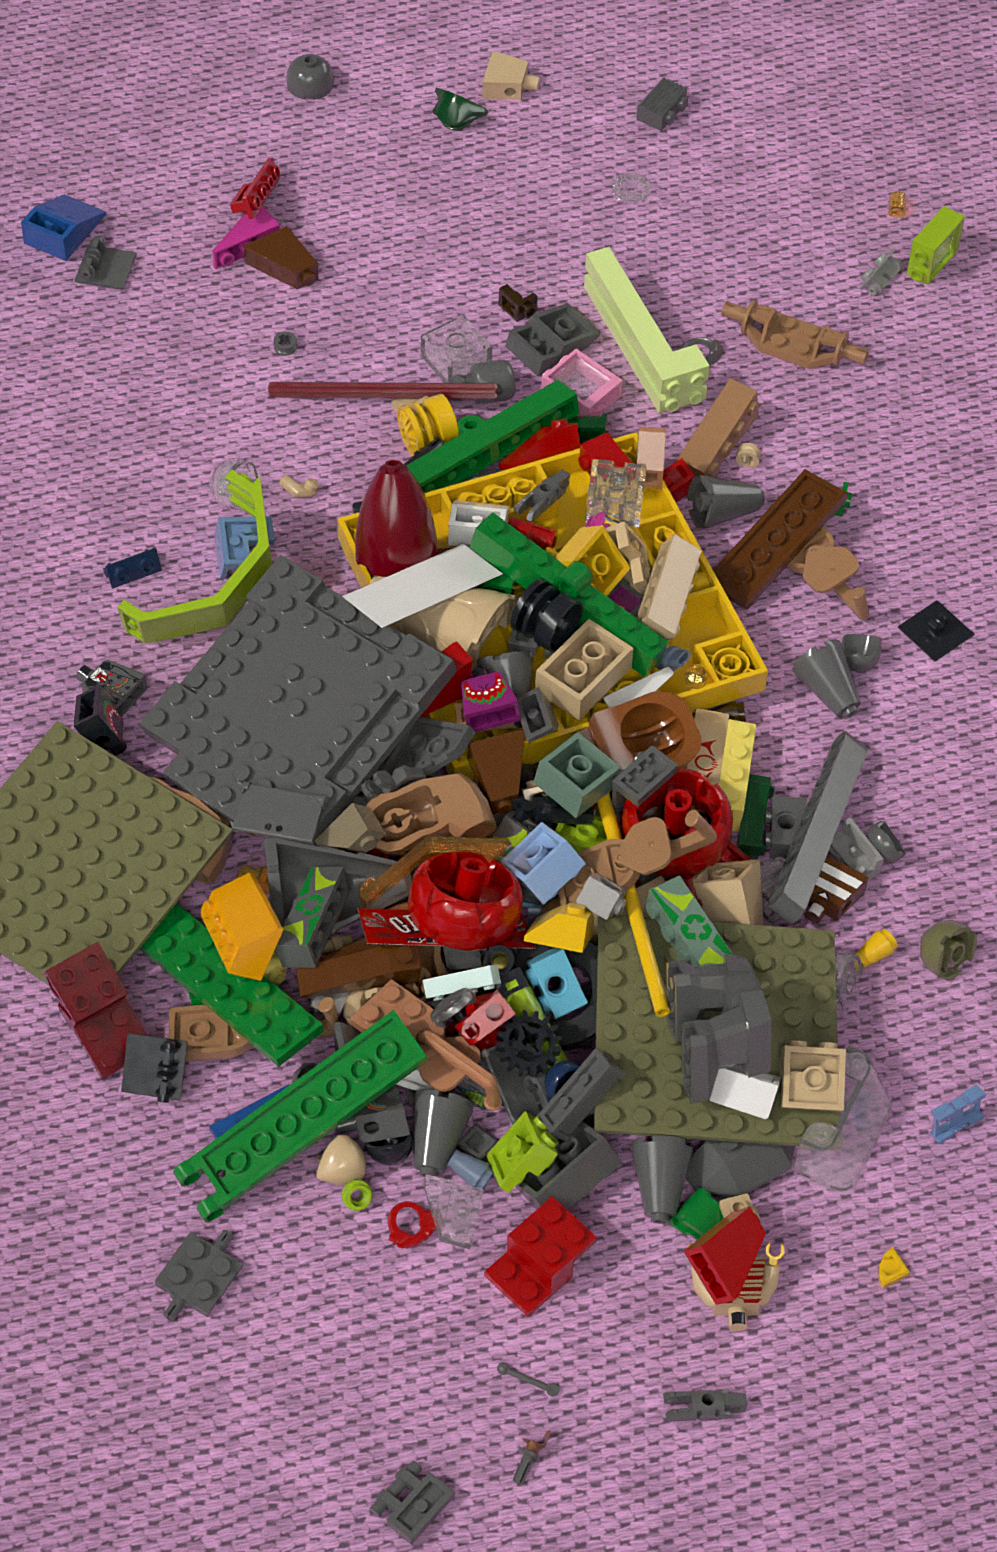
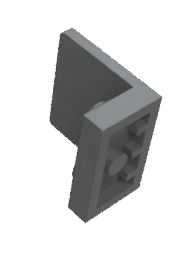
M653 745L645 752L638 753L632 763L625 770H619L612 779V804L615 814L618 815L624 809L626 798L639 807L678 772V765Z

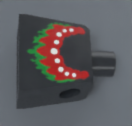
M98 685L77 695L74 728L80 735L102 749L110 750L113 755L116 756L123 753L127 748V744L123 740L124 722L103 687Z

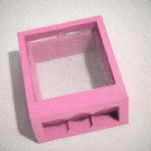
M578 349L573 350L569 355L563 356L559 363L552 369L546 370L541 378V389L559 380L577 393L579 415L575 417L599 416L622 396L623 380Z

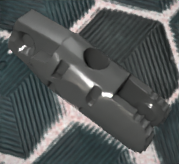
M560 470L552 477H547L514 506V511L521 514L531 507L532 509L528 513L527 520L533 522L565 494L570 482V474Z
M726 1389L663 1393L664 1403L688 1404V1408L667 1411L666 1421L668 1422L731 1418V1413L745 1412L748 1405L746 1393H728Z

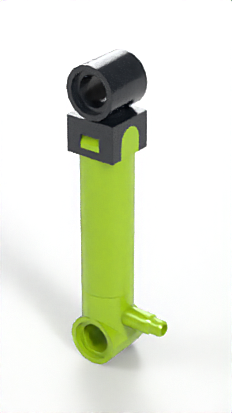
M502 945L491 947L485 955V966L494 965L495 958L501 954L507 955L509 959L505 968L498 969L501 983L495 985L497 990L514 1010L518 1018H521L523 1010L527 1011L528 1017H532L535 1011H539L538 1019L543 1020L546 1016L532 991V987L523 969L517 967L516 955L509 948ZM525 1041L526 1045H527V1044H530V1045L532 1046V1048H533V1046H534V1043H533V1042L527 1043V1042ZM548 1041L541 1046L544 1050V1056L548 1052ZM561 1050L559 1056H554L557 1059L556 1063L568 1061L563 1050ZM547 1064L548 1070H547L546 1073H548V1071L550 1070V1068H551L552 1066H550V1065Z

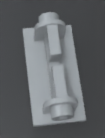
M895 248L888 255L883 252L873 264L877 267L875 269L870 267L862 275L861 279L864 282L858 289L865 286L869 294L873 296L879 295L892 278L901 270V260L891 255L896 250Z

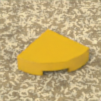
M894 1247L890 1248L884 1254L878 1267V1280L882 1289L910 1274V1271Z

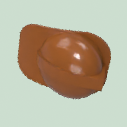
M666 691L651 692L623 704L600 710L594 713L589 720V730L596 747L623 770L632 763L638 753L645 752L652 745L674 761L678 768L691 762L701 747V735L687 703L678 695Z

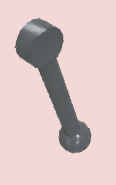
M505 1362L497 1366V1371L501 1375L508 1374L547 1391V1394L552 1397L559 1394V1386L555 1383L545 1384L509 1368V1365Z

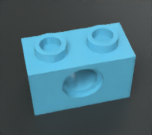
M554 947L526 961L529 969L525 973L532 987L537 986L541 993V996L537 999L545 1014L550 1013L556 1019L588 1003L563 949ZM559 976L561 980L559 988L554 991L548 990L547 983L549 979Z

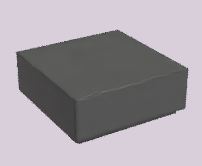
M475 1124L459 1140L456 1149L484 1161L487 1158L488 1152L498 1141Z

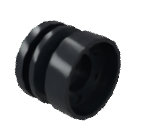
M537 579L527 587L517 601L512 612L510 627L514 631L522 633L528 639L534 637V642L551 653H555L576 631L582 618L583 604L567 593L559 594V589L554 585L550 586L544 579Z

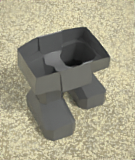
M724 954L723 964L694 967L684 960L668 962L666 964L667 1001L670 1013L667 1015V1022L674 1042H682V1079L690 1104L710 1101L719 1069L741 1066L748 1078L770 1072L771 1018L762 988L748 960L744 956ZM705 1011H720V1015L709 1020H702Z

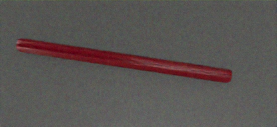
M270 382L268 394L270 397L423 398L424 396L431 397L443 394L448 399H496L498 397V385L496 383Z

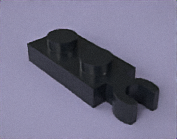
M549 795L532 797V801L516 798L513 800L512 811H516V820L523 821L535 818L536 823L593 824L595 815L592 807H590L575 818Z

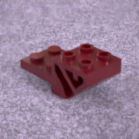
M96 942L47 969L44 972V976L50 991L59 1001L58 1008L69 1028L73 1029L93 1066L103 1080L124 1068L127 1034L147 1035L126 999L128 992L99 942Z

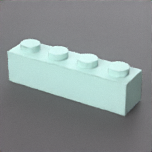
M489 965L423 980L426 999L433 998L434 1001L443 1000L445 995L452 994L462 988L471 989L476 993L478 988L483 987L484 990L494 989L496 984L501 983L498 965Z

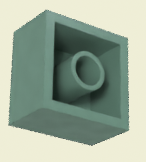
M577 732L539 762L533 783L577 818L612 790V779L621 767Z

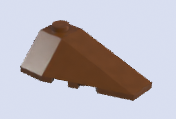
M366 937L321 957L316 968H297L296 975L300 998L382 988L391 979L399 985L419 983L421 963L417 945L367 944Z

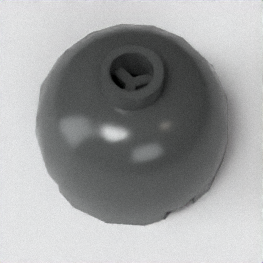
M301 55L295 58L289 65L286 76L287 88L292 95L300 99H305L306 97L315 100L327 96L332 91L334 84L332 67L325 58L319 55Z

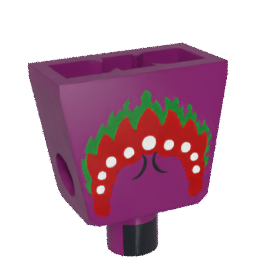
M475 668L471 671V679L463 680L461 683L465 722L475 732L521 720L517 698L500 672L487 674L484 668Z

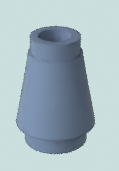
M456 1150L447 1164L473 1190L477 1188L483 1191L494 1174L492 1168L489 1167V1163L462 1153L459 1150Z

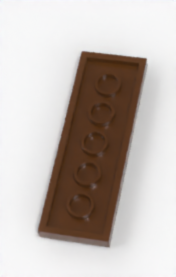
M804 469L713 569L728 599L748 610L848 499L847 492Z

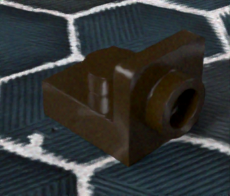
M508 284L499 288L498 305L516 322L524 318H530L537 311L538 296L535 293L522 298L520 293L514 291Z

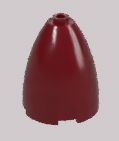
M399 460L386 461L376 472L365 493L357 521L355 539L357 565L362 564L369 568L370 574L388 577L438 555L437 534L428 500L416 477Z

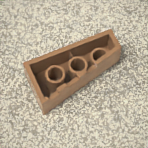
M730 378L677 458V461L683 458L696 477L701 475L715 477L721 463L729 456L732 449L759 416L757 391Z

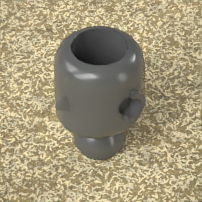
M488 359L487 362L474 363L470 369V376L456 374L451 378V383H496L498 385V397L496 399H475L481 404L507 401L515 394L516 386L513 368L506 360L493 361Z

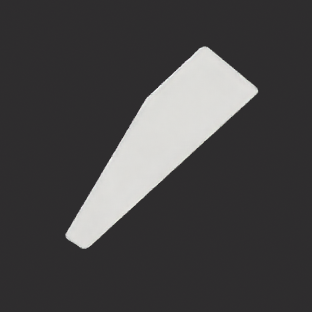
M666 667L603 697V700L611 708L645 694L655 692L674 672L670 667Z

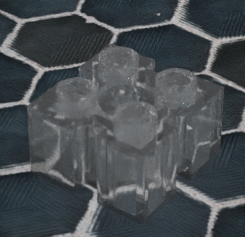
M593 459L585 521H588L591 515L595 516L599 512H604L622 522L625 521L628 526L639 527L647 465L625 463L623 468L614 467V461Z

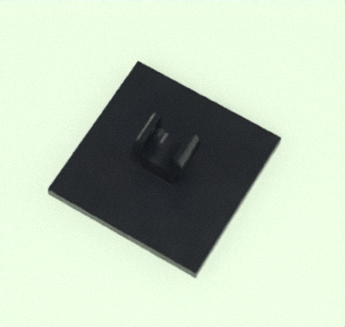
M938 600L898 626V629L934 662L974 636V633Z

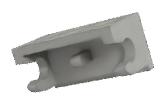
M851 817L844 820L842 829L839 832L836 831L828 852L835 860L868 876L869 881L880 875L884 858Z

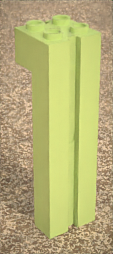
M610 247L586 253L585 268L589 274L585 275L584 288L658 413L674 412L679 407L689 404L696 405L705 400L707 386L703 384L708 380L710 366L697 344L672 351Z

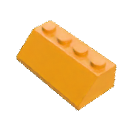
M247 873L213 890L208 901H205L202 905L201 917L228 973L261 981L281 937L283 928L255 874Z

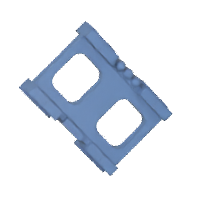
M977 1084L962 1092V1097H957L950 1104L945 1102L931 1110V1114L934 1117L933 1130L930 1133L938 1144L953 1137L954 1133L962 1130V1127L966 1128V1124L970 1127L984 1119V1115L980 1112L981 1100L986 1097V1093ZM968 1104H970L971 1106L974 1104L973 1107L963 1112V1109L967 1107ZM950 1118V1120L947 1123H944L939 1126V1122L942 1123Z

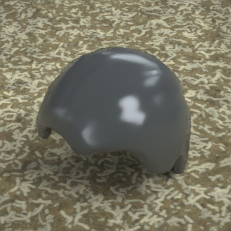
M846 634L843 636L841 644L850 670L866 672L874 668L881 655L880 637L859 634Z

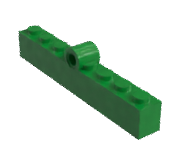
M556 380L484 422L481 417L476 415L465 416L457 423L459 436L406 466L416 477L424 493L458 484L509 455L539 429L552 425V420L567 419L568 421L579 415L577 393L561 381Z
M493 512L476 527L470 545L472 550L525 589L535 580L542 578L550 586L554 585L557 587L559 594L567 593L581 601L583 604V614L577 628H580L590 619L633 647L632 668L643 677H646L661 661L669 642L590 584L593 581V575L585 564L573 561L566 567Z

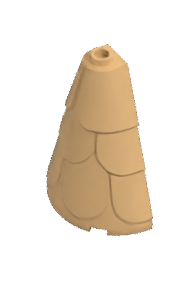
M375 575L370 584L386 577ZM473 587L392 623V625L405 635L410 633L439 652L457 641L473 659L472 671L478 668L479 650L496 626L500 625L504 628L509 626L512 612L519 599L511 594Z

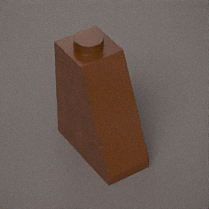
M287 226L244 245V257L247 265L283 283L299 289L303 286H310L316 280H319L317 261Z
M523 729L468 744V762L478 788L489 803L492 814H506L512 811L513 800L518 798L525 737Z

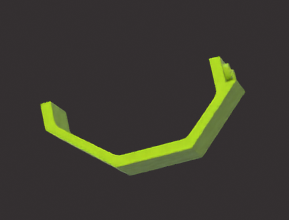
M232 469L225 476V480L230 482L227 486V491L232 494L229 501L256 519L258 542L220 591L211 597L150 612L142 611L124 599L117 608L123 629L144 643H150L229 625L248 601L246 595L272 565L260 476L254 483L246 474H238Z

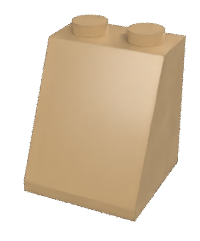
M759 859L716 863L711 868L707 865L701 872L692 877L697 898L701 899L702 909L711 922L763 925Z

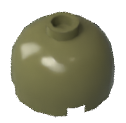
M944 920L937 922L926 930L921 937L920 957L925 967L933 974L947 981L954 980L963 971L956 969L965 960L971 962L977 947L976 933L970 930L972 928L958 921ZM948 962L953 964L954 967L947 968Z

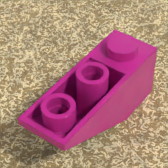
M265 207L259 210L254 219H249L247 214L243 215L213 249V267L215 269L229 266L234 261L243 258L244 245L280 229L278 222Z

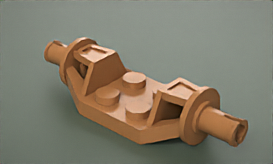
M752 300L747 308L726 301L722 309V317L742 322L741 333L748 336L759 352L807 369H814L829 364L838 366L843 358L858 362L861 365H865L869 349L850 344L848 341L849 332L847 331L840 333L827 326L822 328L778 313L775 308L758 305L757 300ZM754 320L764 324L762 334L752 326ZM823 345L836 347L835 352L819 354Z

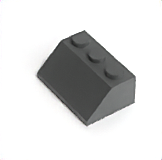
M583 1121L569 1135L571 1138L567 1142L554 1136L559 1142L555 1147L558 1155L550 1167L544 1169L539 1176L528 1171L524 1180L515 1186L536 1210L551 1196L569 1210L580 1199L586 1197L604 1178L610 1176L614 1169L622 1163L605 1137L598 1132H594V1129Z

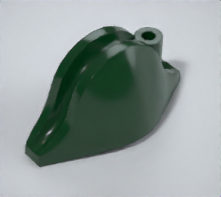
M437 87L435 89L438 102L433 108L432 113L450 130L458 131L464 129L474 120L484 117L489 113L486 108L462 96Z

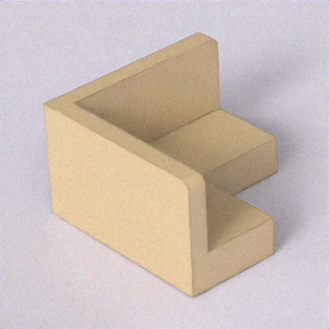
M625 521L605 528L630 566V570L624 575L623 579L630 583V587L644 595L651 575L646 544Z

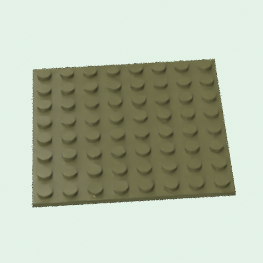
M57 721L0 788V954L48 985L44 976V972L47 969L99 942L115 972L119 975L234 831Z
M598 915L596 1047L611 1054L615 1058L613 1061L615 1065L626 1074L623 1078H619L595 1105L594 1132L641 1136L663 1135L685 1139L840 1149V1112L781 1108L782 1078H780L774 1102L767 1119L712 1101L690 1104L682 1079V1042H674L668 1027L667 1016L657 1017L655 1015L629 917L626 915H614L606 920ZM644 917L667 997L666 964L671 961H678L679 959L672 943L664 939L661 927L656 919ZM712 922L732 954L744 956L748 960L762 988L771 1018V1071L767 1073L780 1077L781 1047L788 1046L789 1041H806L807 1047H819L821 1042L837 1043L838 1049L835 932L832 930ZM705 1011L702 1020L720 1015V1011Z

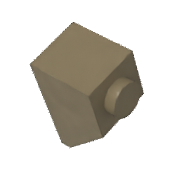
M352 803L314 842L318 846L323 845L342 851L367 853L377 846L378 841L386 833L370 807Z

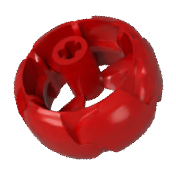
M678 768V772L639 807L626 798L622 814L623 839H625L633 825L642 822L643 815L655 806L661 807L664 803V823L667 826L668 832L680 835L685 833L687 835L697 831L694 827H689L685 823V817L691 811L692 805H694L695 809L706 812L712 819V828L717 833L716 841L671 860L666 867L655 871L660 876L675 878L679 875L680 877L683 876V878H685V875L694 876L707 865L710 868L713 867L729 847L733 829L731 804L720 785L716 783L713 786L708 778L698 771Z
M468 851L442 852L422 862L414 874L408 899L411 920L422 934L443 944V946L464 951L485 949L507 941L518 925L523 905L521 884L510 869L505 868L502 864L488 856Z

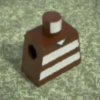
M826 856L808 902L809 908L805 912L806 918L816 924L820 923L824 915L838 921L864 895L869 877Z

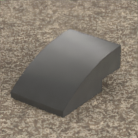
M569 303L532 315L529 324L510 330L505 347L534 374L540 376L546 370L552 369L563 356L569 355L573 350L578 349L582 352L600 336L601 332Z

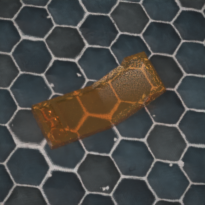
M427 836L377 879L374 876L367 879L360 886L358 901L365 909H368L422 862L435 854L468 851L481 854L490 863L493 859L498 861L509 852L512 843L509 839Z

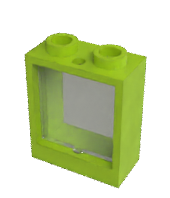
M943 206L913 239L907 275L911 276L913 280L921 281L927 285L935 278L959 250L965 220L964 215L946 206Z

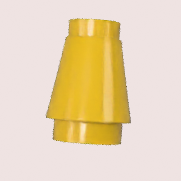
M876 930L853 957L865 969L867 966L893 955L898 944L888 930Z

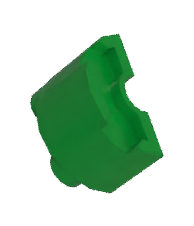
M698 1188L695 1193H691L677 1210L676 1217L672 1216L668 1224L684 1235L688 1234L698 1240L724 1218L719 1203L713 1199L707 1190Z

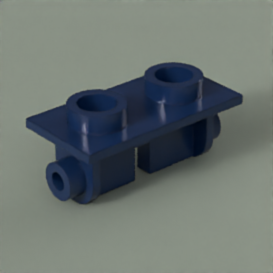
M156 547L150 550L145 549L142 553L115 563H108L103 568V572L106 578H109L112 589L162 571Z

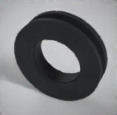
M591 942L587 944L583 953L563 949L570 965L578 967L588 976L592 989L589 1004L580 1015L564 1021L549 1019L550 1026H558L555 1036H562L560 1046L563 1051L579 1049L596 1040L597 946ZM534 943L535 949L524 948L516 956L518 961L517 967H521L525 973L529 969L526 963L527 960L554 947Z

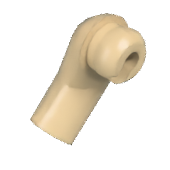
M284 475L279 481V485L296 498L313 497L318 492L319 483L313 478L306 479L305 484H298L290 476Z

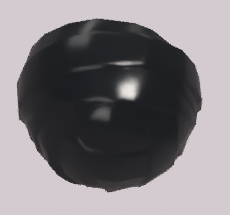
M409 1129L410 1135L364 1143V1148L373 1160L382 1165L399 1164L411 1153L413 1134Z

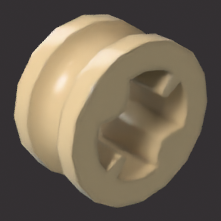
M753 443L741 444L738 447L736 462L740 466L756 467L759 464L760 448Z

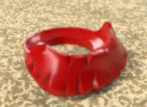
M404 1201L398 1203L391 1209L388 1215V1228L391 1232L388 1240L393 1245L397 1244V1247L402 1249L404 1247L411 1248L412 1246H417L418 1243L421 1244L422 1241L427 1240L435 1231L437 1226L436 1217H434L431 1211L424 1210L415 1202ZM403 1208H412L419 1216L420 1229L414 1235L403 1232L396 1223L397 1214Z

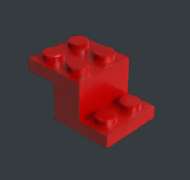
M551 1196L508 1234L507 1252L484 1271V1276L519 1310L529 1317L573 1278L574 1262L596 1243L597 1237Z

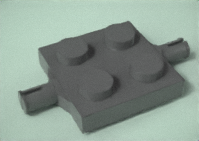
M223 1230L215 1243L207 1242L192 1232L188 1234L155 1280V1286L168 1293L173 1300L163 1313L165 1318L168 1319L169 1317V1320L173 1322L183 1307L194 1309L208 1317L243 1266L242 1263L225 1252L226 1247L234 1238L231 1232L228 1234L227 1230Z

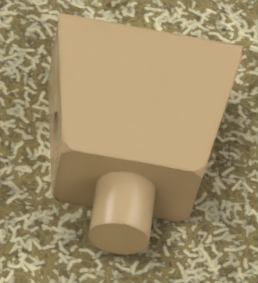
M492 51L483 79L482 98L521 100L524 89L538 91L540 77L528 75V62L526 60Z

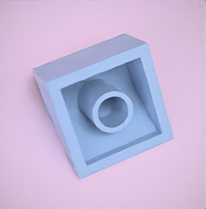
M543 822L499 862L505 868L510 869L520 884L543 905L548 900L554 898L559 889L570 879L576 877L580 869L586 864L567 840Z

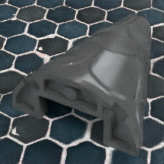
M276 837L264 838L270 902L282 928L285 918L288 917L293 907V901L301 890L302 882L306 879L311 867H344L351 887L331 934L360 920L357 908L388 909L395 904L409 899L411 882L415 874L410 873L409 864L361 852L354 854L323 845L315 846Z

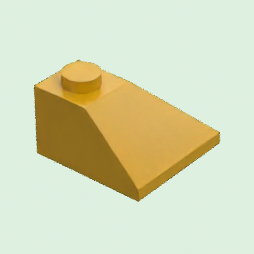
M579 903L563 904L538 916L525 934L524 941L583 953L594 934L593 912Z

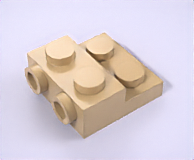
M789 1041L788 1046L781 1047V1108L844 1111L846 1049H837V1043L821 1042L819 1047H807L806 1041Z

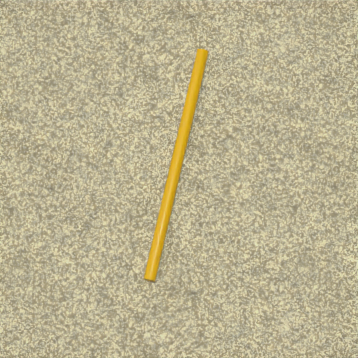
M608 793L597 801L607 840L622 839L611 797ZM634 884L626 892L623 899L627 900L625 906L655 1015L657 1017H665L670 1013V1008Z

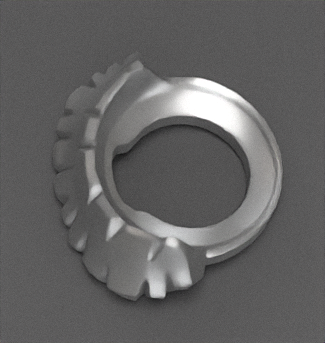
M696 337L685 342L683 348L696 344L706 346L709 349V354L703 356L709 366L718 362L723 354L722 345H720V341L717 339L712 341L709 338Z
M462 988L450 994L431 1012L432 1022L436 1026L445 1028L447 1019L455 1015L467 1004L475 1003L476 994L467 988Z

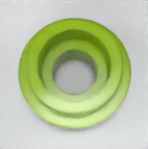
M352 1180L342 1190V1202L350 1210H363L372 1200V1190L365 1181ZM360 1190V1196L357 1199H352L353 1191Z

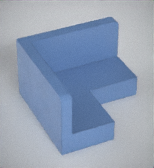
M266 516L269 543L273 545L275 537L272 516ZM218 517L214 535L220 579H226L228 569H237L250 554L249 545H257L258 533L254 517Z

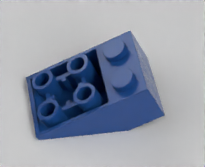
M65 194L35 206L21 221L24 244L67 261L105 217L106 211Z

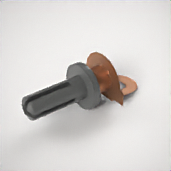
M548 1430L544 1435L542 1443L548 1435L544 1445L526 1438L522 1439L527 1445L525 1449H519V1453L523 1457L513 1478L515 1483L522 1485L533 1460H540V1456L537 1455L538 1450L545 1448L551 1430Z

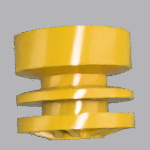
M443 394L425 398L422 402V407L418 402H412L410 406L403 405L397 410L400 434L411 456H414L416 450L420 451L437 436L443 444L459 436L455 414L448 399Z

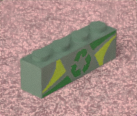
M680 875L649 889L645 904L646 911L652 919H656L661 927L664 939L672 943L679 960H684L694 967L723 964L724 954L733 955Z

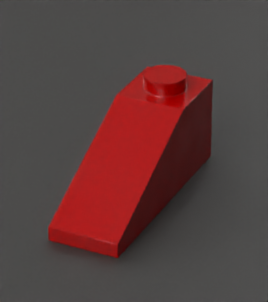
M567 419L552 420V425L539 429L499 462V468L507 470L579 449L580 440L577 424L569 423Z

